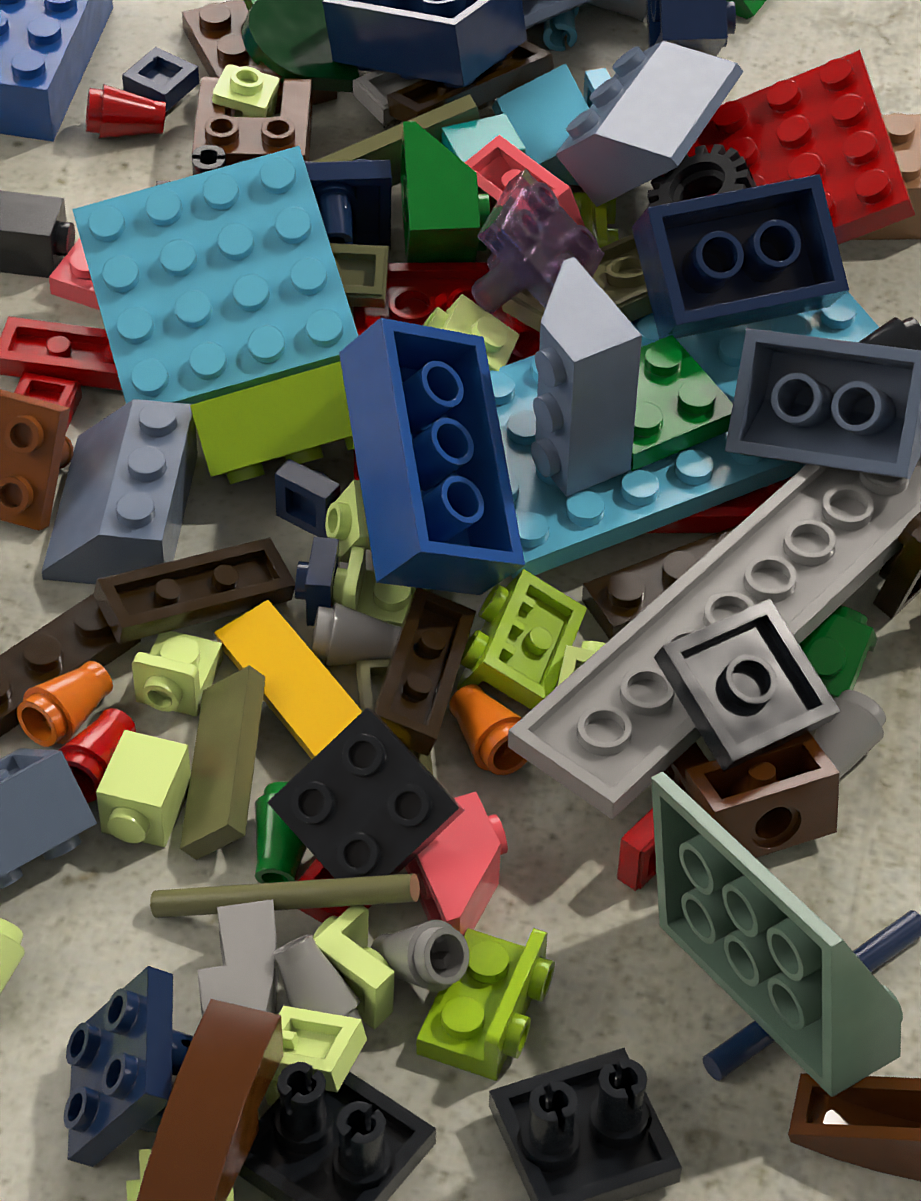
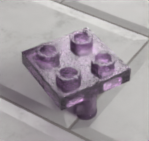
M525 168L508 182L477 236L492 253L487 260L490 271L474 282L471 289L472 295L482 309L489 313H494L526 288L546 308L564 260L575 257L593 278L605 253L599 248L594 235L586 227L578 225L559 205L554 192L546 184L538 182Z

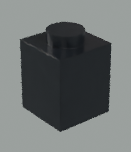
M0 190V272L49 278L62 261L63 256L68 255L75 242L74 223L67 222L64 198Z

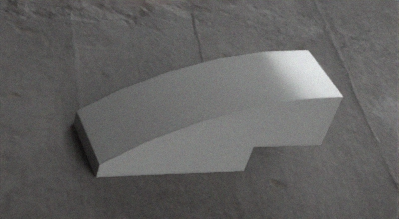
M273 899L217 907L223 966L197 969L202 1017L211 999L276 1014L279 976L278 963L273 955V952L277 950Z

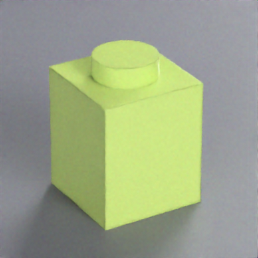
M124 730L96 791L102 833L111 834L127 843L143 842L165 848L188 796L191 771L187 744Z

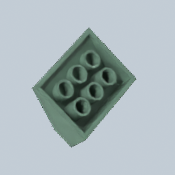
M663 771L651 777L659 926L831 1097L901 1057V1022L903 1020V1012L892 991L886 986L881 985L840 936Z

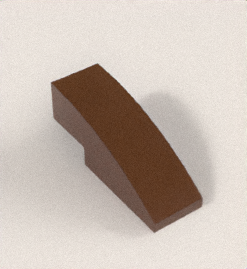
M215 999L210 1000L190 1043L167 1102L144 1172L137 1201L227 1200L259 1131L258 1109L283 1057L281 1015Z
M801 1073L788 1132L790 1141L793 1144L840 1161L921 1182V1078L867 1076L831 1097L808 1073Z

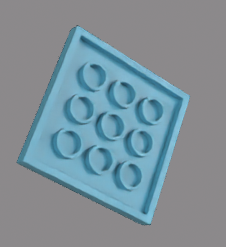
M300 146L72 209L126 404L133 399L184 404L206 401L339 362V352L358 337Z

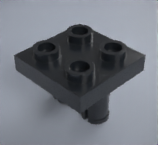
M368 707L267 802L334 878L397 875L465 811L374 710Z
M624 1047L489 1091V1108L531 1201H625L680 1182L682 1166L646 1094L648 1080L646 1071L641 1064L629 1058Z
M296 1062L288 1065L280 1073L277 1083L280 1097L259 1119V1131L238 1175L275 1201H387L436 1144V1128L350 1071L339 1091L332 1092L326 1091V1079L319 1070L313 1075L312 1065Z

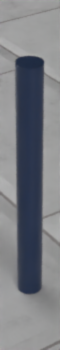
M914 910L908 911L857 947L853 952L870 972L874 971L921 937V915ZM753 1021L703 1056V1065L711 1077L720 1081L775 1042V1040L760 1025Z

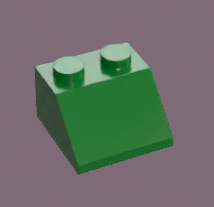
M403 121L400 181L405 262H476L477 251H486L487 249L486 229H490L489 195L478 194L477 173L417 122Z

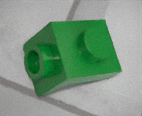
M842 605L799 644L832 698H838L845 690L854 689L868 651L873 652L878 640L874 628L866 625L868 621L867 616Z

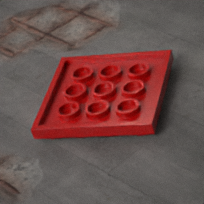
M860 50L841 58L830 60L824 65L789 79L778 81L769 87L720 105L687 153L688 157L694 156L695 147L701 145L706 146L708 153H711L714 144L723 145L726 152L733 148L738 151L740 157L743 156L757 186L820 174L838 245L915 216L913 205Z

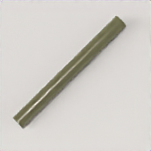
M412 873L154 890L152 892L150 907L155 918L218 914L217 907L272 899L274 911L406 903L418 901L420 885L417 875Z

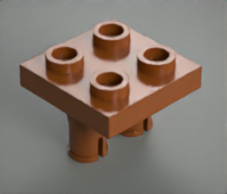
M0 389V520L38 531L49 527L59 469L65 468L71 462L74 455L71 440L65 436L70 412L69 407Z

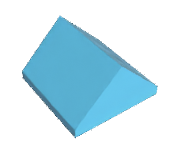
M565 63L497 98L492 109L495 115H507L526 148L525 154L565 184L580 186L555 155L569 136V133L566 131L567 126L579 114L589 109Z

